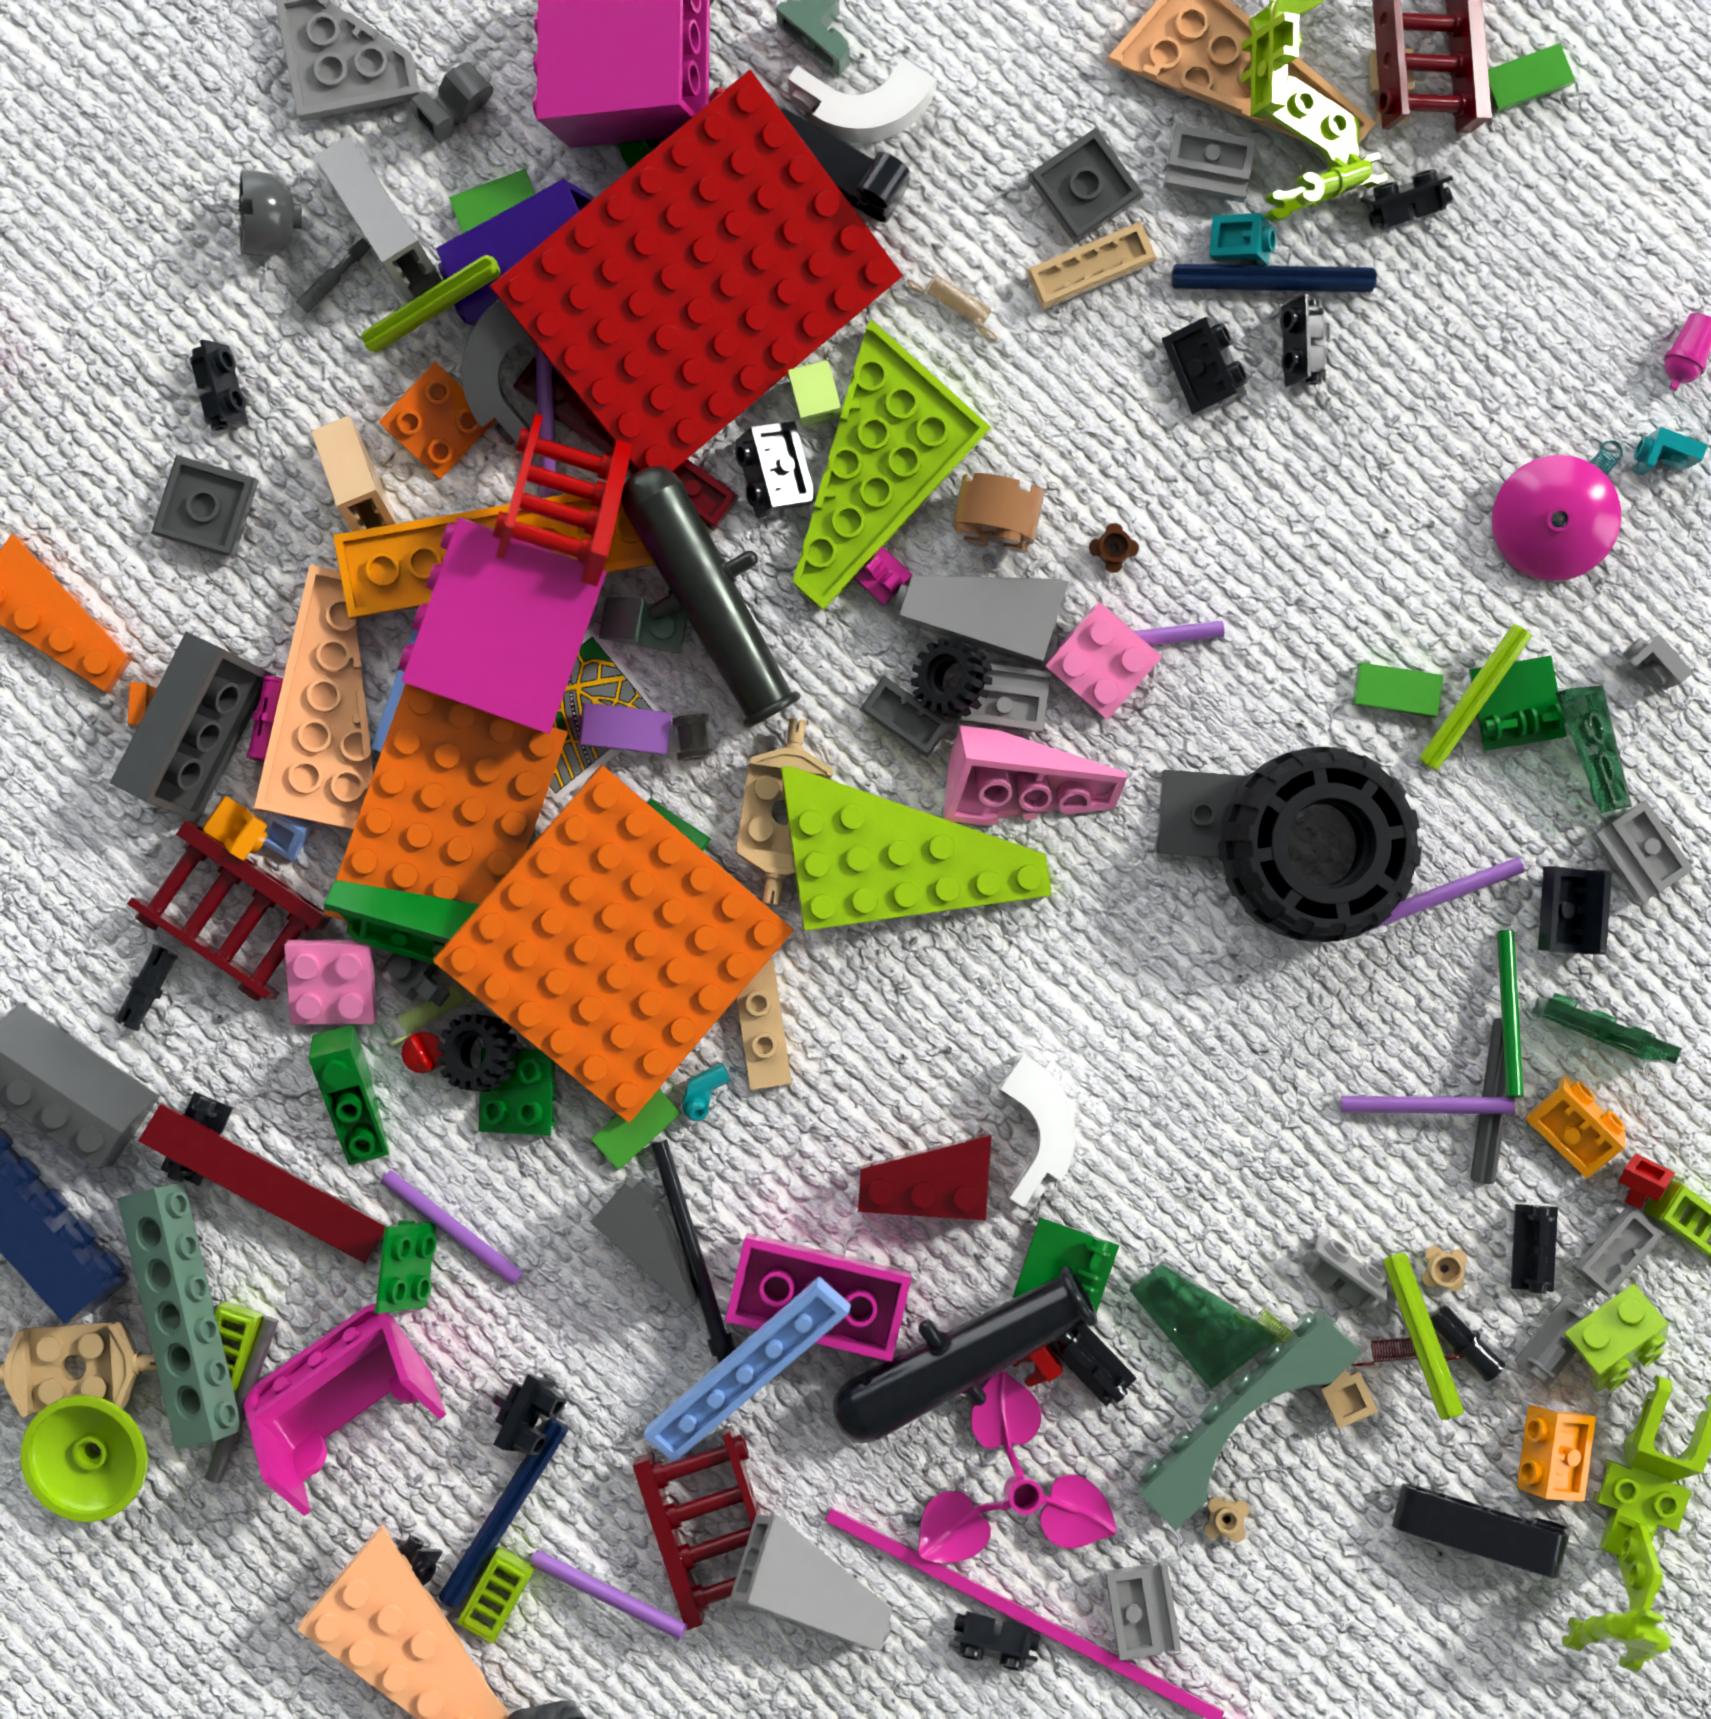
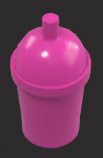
M1701 313L1689 314L1671 350L1667 351L1664 361L1665 372L1672 380L1669 386L1670 390L1677 391L1680 383H1691L1704 373L1707 367L1706 361L1711 351L1710 316Z

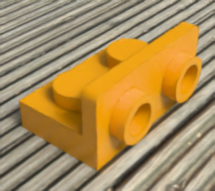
M1564 1075L1559 1079L1558 1088L1526 1114V1121L1588 1179L1625 1149L1626 1128L1615 1113L1610 1110L1604 1112L1594 1102L1595 1097L1581 1081L1574 1083L1567 1075Z
M1529 1405L1524 1428L1517 1488L1544 1499L1585 1502L1596 1416L1579 1412L1556 1411L1537 1405Z

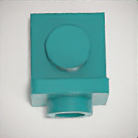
M1261 213L1213 215L1209 256L1214 261L1254 259L1259 265H1269L1270 252H1274L1276 248V231Z
M1660 427L1648 436H1643L1639 441L1633 459L1638 460L1634 473L1642 476L1655 467L1658 457L1661 458L1660 462L1667 467L1677 470L1690 468L1703 460L1708 445Z

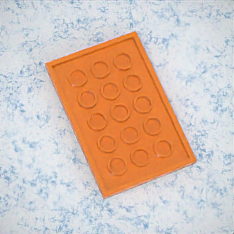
M405 683L335 881L339 880L481 904L527 851L568 732L552 726L550 734ZM326 910L323 913L324 915L345 921L339 913L327 912Z

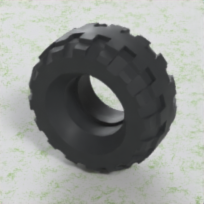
M1303 748L1282 754L1262 764L1238 786L1233 799L1226 806L1221 821L1223 827L1221 842H1218L1219 861L1223 863L1226 879L1224 880L1232 896L1238 899L1245 908V912L1258 924H1262L1276 934L1294 940L1308 942L1342 941L1360 936L1362 933L1378 927L1392 916L1391 912L1401 901H1405L1414 885L1411 882L1415 868L1420 866L1422 847L1418 846L1417 829L1420 828L1416 810H1411L1405 797L1406 790L1396 777H1390L1380 768L1381 764L1366 755H1358L1343 748ZM1317 804L1330 805L1339 810L1350 822L1356 838V853L1351 868L1341 880L1327 885L1314 884L1305 880L1294 868L1287 846L1289 829L1297 814L1303 809Z

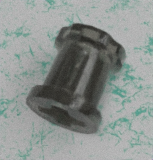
M691 714L672 718L673 726L677 727L680 746V752L676 754L677 761L700 760L714 756L713 749L709 748L706 723L710 721L709 714Z

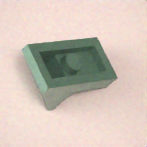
M839 0L781 2L776 7L777 25L840 76L850 64L849 44L845 37L836 29L830 28L827 30L840 13Z
M607 597L599 638L681 654L688 619L684 612L680 613L676 610L662 619L654 621L647 615V610L652 604H647L644 598Z

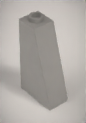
M347 135L338 142L332 143L325 150L314 156L408 303L442 282L441 277L418 239L350 135Z
M912 575L909 586L901 584L894 608L901 610L899 622L949 638H956L965 643L1040 667L1044 661L1069 582L1062 579Z
M767 1515L755 1516L730 1601L857 1648L881 1652L882 1645L890 1633V1617L893 1608L783 1519Z

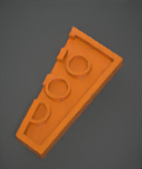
M11 533L0 550V625L110 694L132 658L86 612L78 600L56 580L48 568L27 549V546L16 535Z

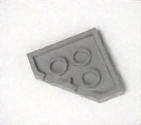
M275 0L296 112L301 122L411 101L414 96L421 93L412 53L399 44L395 45L355 15L345 12L331 3L330 0Z

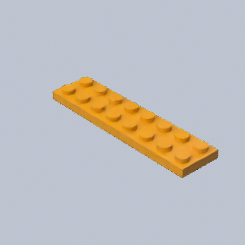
M570 494L544 498L586 512H590V509L597 510L598 508L591 506L590 500ZM621 500L608 557L604 569L607 570L606 574L655 566L636 530L625 515ZM510 504L333 535L348 618H361L417 608L420 604L423 605V603L428 604L433 590L427 589L426 585L433 565L437 563L442 564L447 552L446 549L440 548L448 523L456 524L458 518H465L494 529L499 511L507 513ZM518 509L516 517L518 522L583 541L584 537L591 538V535L584 534L583 528ZM564 554V555H566V556H569V557H572V558L577 559L576 557H573V556Z

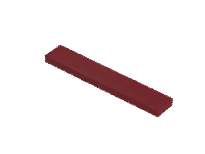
M534 356L514 383L513 388L537 405L536 363ZM552 366L554 418L603 453L612 455L615 442ZM687 459L672 472L682 481L703 523L715 531L739 496ZM629 461L627 470L636 474L638 471Z
M163 1102L160 1103L138 1142L365 1264L383 1235L385 1226H387L382 1221Z

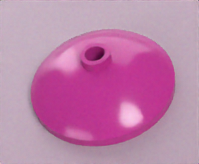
M1568 455L1541 457L1518 468L1501 486L1492 509L1493 536L1504 558L1520 572L1546 581L1572 579L1592 570L1611 551L1621 526L1620 500L1610 479L1592 463ZM1557 511H1563L1567 516L1566 523L1561 527H1555L1551 522L1552 515Z

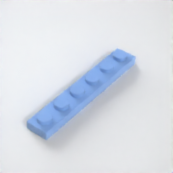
M818 1277L647 1425L643 1437L672 1462L677 1461L847 1316L850 1304L824 1280Z

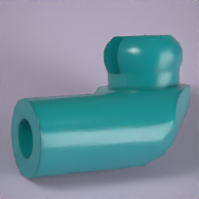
M723 1063L688 1080L682 1100V1109L690 1120L699 1122L705 1119L709 1113L708 1108L712 1090L731 1081Z

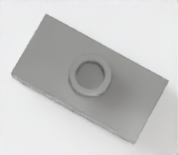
M1627 1205L1573 1268L1604 1296L1610 1297L1665 1234L1635 1207Z

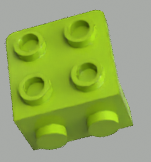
M1633 1283L1567 1330L1564 1337L1593 1371L1591 1386L1594 1390L1600 1392L1607 1388L1611 1392L1630 1378L1627 1372L1639 1363L1643 1367H1647L1664 1354L1662 1347L1667 1342L1666 1336L1669 1324L1635 1283Z

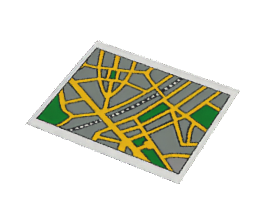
M591 628L586 630L553 723V727L568 732L548 792L557 803L588 779L601 764L605 765L622 751L578 745L583 703L659 711Z

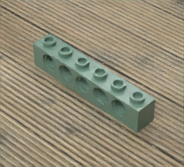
M185 1182L165 1185L117 1198L175 1449L214 1442L243 1431L219 1326L214 1317L215 1310Z

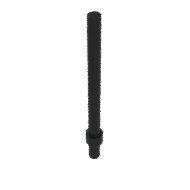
M666 1139L651 1144L710 1335V1338L707 1339L712 1357L716 1356L719 1364L736 1347L731 1332L726 1333Z

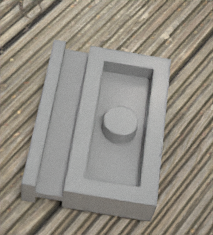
M1176 124L1163 187L1244 203L1257 140Z
M990 663L992 671L986 672L985 675L992 677V685L985 684L983 690L989 692L987 699L980 696L977 700L982 706L978 710L969 707L971 714L966 717L960 715V722L1042 733L1051 672Z
M1647 800L1640 801L1609 822L1605 827L1592 834V837L1638 904L1647 902L1649 898L1662 892L1694 870Z
M1163 1561L1155 1565L1147 1566L1145 1564L1105 1571L1120 1661L1159 1655L1162 1652L1172 1650L1175 1652L1181 1651L1167 1563Z

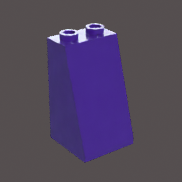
M562 179L442 244L436 250L441 260L438 267L443 279H447L483 255L493 256L496 259L501 270L500 277L592 201L594 196ZM499 277L454 304L463 322L474 326L484 311L498 299L488 286Z

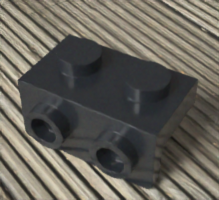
M1543 866L1538 950L1571 954H1606L1611 895L1610 871Z

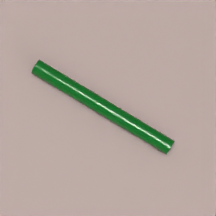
M1501 930L1497 932L1506 1097L1522 1098L1524 1097L1515 936L1513 930Z

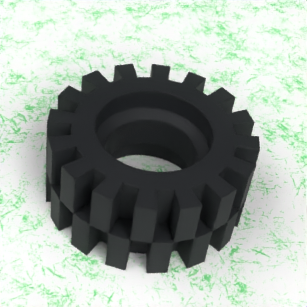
M944 637L939 638L938 644L930 642L926 645L929 653L920 651L917 658L922 660L920 666L913 664L912 671L918 673V677L911 678V685L918 688L913 691L915 698L921 700L920 704L923 707L952 718H959V714L965 717L970 715L969 707L978 710L982 704L977 699L980 696L987 699L989 695L988 691L983 690L984 685H992V677L985 675L986 672L992 671L991 664L984 661L988 657L979 651V648L951 637L950 640ZM958 663L961 670L960 679L952 691L945 693L943 690L944 675L952 664Z
M471 1013V1015H460V1020L453 1019L448 1023L452 1031L444 1029L440 1035L446 1039L445 1044L438 1043L437 1050L443 1051V1056L437 1057V1064L446 1066L440 1071L443 1078H450L448 1081L450 1085L464 1090L490 1092V1089L497 1090L502 1087L500 1081L508 1082L512 1077L506 1072L507 1069L515 1070L517 1062L511 1061L512 1055H519V1048L511 1047L512 1043L518 1041L516 1034L508 1033L512 1028L508 1023H502V1019L474 1013ZM478 1037H482L486 1048L485 1057L482 1064L477 1069H474L470 1061V1051L475 1040Z

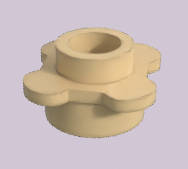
M1437 1246L1429 1247L1425 1251L1427 1268L1422 1274L1423 1283L1429 1288L1440 1285L1448 1287L1451 1291L1460 1290L1464 1285L1463 1277L1465 1274L1464 1265L1467 1262L1466 1254L1459 1249L1448 1252L1442 1251ZM1442 1265L1448 1266L1447 1272L1443 1273L1441 1271Z
M1220 1496L1212 1497L1207 1503L1209 1508L1208 1522L1204 1525L1206 1535L1211 1539L1222 1536L1230 1538L1235 1543L1241 1542L1246 1536L1243 1526L1245 1517L1250 1512L1249 1506L1243 1500L1233 1502L1228 1499H1222ZM1226 1515L1231 1518L1228 1523L1223 1522V1517Z

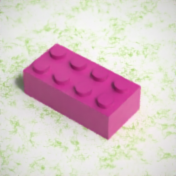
M746 1233L725 1322L758 1330L814 1280L820 1277L850 1304L849 1314L817 1340L815 1344L892 1362L912 1279L910 1271Z

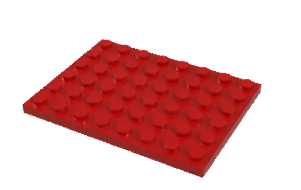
M750 69L488 287L615 443L618 439L633 444L629 461L638 472L647 467L659 465L674 471L786 376L788 370L794 369L897 282L903 274Z

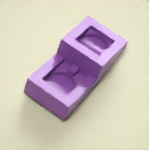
M583 703L578 745L667 755L672 713Z

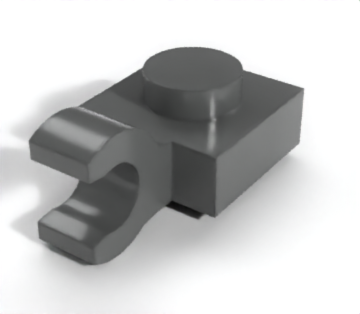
M393 953L378 972V975L412 1001L419 994L428 1002L432 1001L438 1007H441L450 996L446 989L431 978L439 968L434 964Z

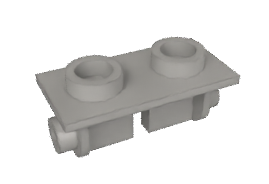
M1320 1233L1317 1235L1315 1253L1308 1250L1300 1264L1306 1267L1305 1272L1329 1289L1338 1278L1343 1280L1344 1282L1337 1289L1336 1294L1360 1312L1366 1310L1371 1313L1375 1310L1379 1301L1383 1303L1387 1301L1388 1282L1376 1267L1360 1263L1351 1256L1350 1251L1341 1242L1335 1239L1328 1240Z
M1565 1294L1514 1361L1549 1387L1577 1352L1564 1337L1565 1332L1593 1312Z

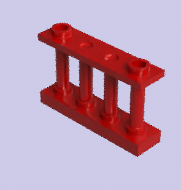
M535 414L531 429H521L515 450L516 453L522 454L523 457L508 512L499 511L492 537L500 539L496 557L505 558L510 538H514L576 557L578 563L584 564L580 582L597 587L608 557L633 444L617 439L612 455L604 453L600 457L539 438L538 434L543 416ZM533 454L598 473L597 478L603 479L604 482L597 480V483L593 484L531 465ZM528 481L590 500V505L598 508L597 510L590 509V512H586L524 493L525 483ZM518 509L583 528L584 534L591 535V538L584 537L583 541L518 522L516 521Z

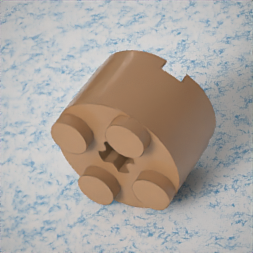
M974 473L971 480L965 474L962 477L952 526L955 528L956 533L964 535L963 541L969 544L988 546V542L991 540L1004 543L1003 548L1007 550L1027 553L1029 545L1033 544L1045 492L1032 484L1030 492L1022 490L1019 487L1020 480L1010 477Z

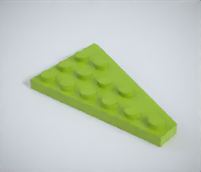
M873 320L865 328L859 355L856 359L833 445L830 449L809 528L802 546L801 556L792 581L793 585L823 612L852 582L865 564L888 543L991 431L989 424Z
M792 766L780 768L803 931L1052 895L1047 859L1044 853Z

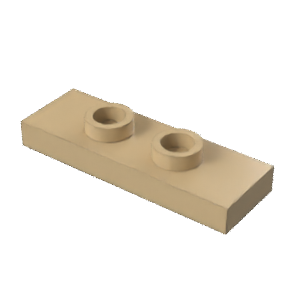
M1140 221L1027 269L1026 275L1041 309L1045 310L1152 265L1156 262L1157 257Z
M770 959L737 997L750 1090L792 1084L774 959Z

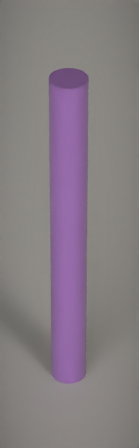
M535 345L537 414L543 416L538 437L555 442L553 369L551 363ZM539 455V467L556 472V460ZM540 485L541 498L557 496V490Z
M1222 620L1134 631L1150 646L1219 638L1225 635ZM1065 639L1057 640V646L1059 647Z
M1519 857L1407 898L1405 901H1401L1391 912L1392 916L1378 927L1524 873L1523 863Z
M1341 1096V1113L1515 1114V1099L1507 1097Z
M389 1170L380 1182L382 1185L512 1286L521 1277L523 1271L394 1171Z
M537 1550L532 1557L530 1563L532 1567L678 1640H681L684 1636L688 1624L540 1550Z

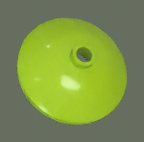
M72 1395L52 1402L33 1418L25 1431L21 1443V1468L29 1489L47 1509L69 1520L95 1522L118 1514L138 1495L147 1475V1448L137 1424L122 1408L100 1397ZM91 1443L97 1444L101 1449V1453L95 1452L92 1449Z

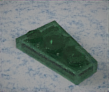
M1603 685L1570 688L1555 692L1590 783L1592 799L1598 805L1600 813L1631 807L1632 804Z
M1554 993L1552 998L1538 997L1531 1012L1646 1062L1676 1064L1682 1050L1680 1047L1656 1039V1035L1635 1026L1628 1028L1616 1023L1617 1018L1604 1012L1593 1010L1592 1013L1581 1010L1577 1008V1001L1561 994Z
M1163 1261L1130 1286L1129 1291L1210 1389H1213L1278 1338L1277 1333Z

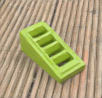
M1672 1180L1659 1202L1650 1199L1644 1209V1213L1711 1259V1244L1708 1245L1706 1243L1711 1235V1205L1682 1183ZM1689 1205L1692 1206V1208L1686 1215L1685 1219L1680 1224L1679 1221L1686 1212L1687 1208L1689 1207ZM1705 1215L1706 1219L1698 1229L1697 1233L1694 1234V1230L1696 1229L1701 1219Z
M225 1301L218 1304L214 1317L219 1326L221 1339L223 1336L241 1342L239 1349L223 1344L224 1353L237 1358L235 1365L227 1363L229 1373H232L231 1383L235 1395L261 1319L265 1314ZM230 1321L244 1326V1334L226 1328L227 1322Z
M499 1546L457 1624L494 1644L535 1568L529 1562ZM498 1568L519 1581L515 1586L497 1576L494 1572ZM491 1582L507 1591L511 1596L509 1599L500 1596L486 1588L488 1583ZM481 1596L503 1608L501 1614L478 1602ZM473 1610L495 1621L496 1623L491 1629L471 1618Z

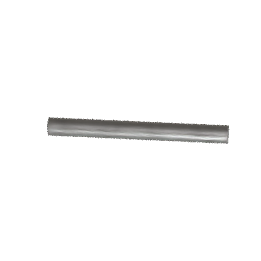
M263 1316L242 1377L234 1395L241 1426L246 1414L244 1409L245 1398L255 1384H257L279 1320L269 1316ZM239 1432L218 1440L205 1475L206 1480L213 1483H221Z

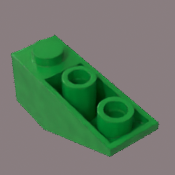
M354 1024L314 1034L308 1059L348 1165L389 1155L390 1151L367 1060Z

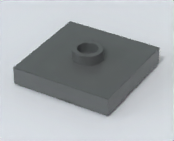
M1097 128L1088 132L1028 175V180L1074 244H1077L1142 199L1144 194Z
M176 455L151 534L234 559L259 481L254 477Z
M1162 770L1156 853L1219 858L1218 842H1221L1223 827L1221 821L1226 806L1230 804L1237 792L1236 789L1247 776Z

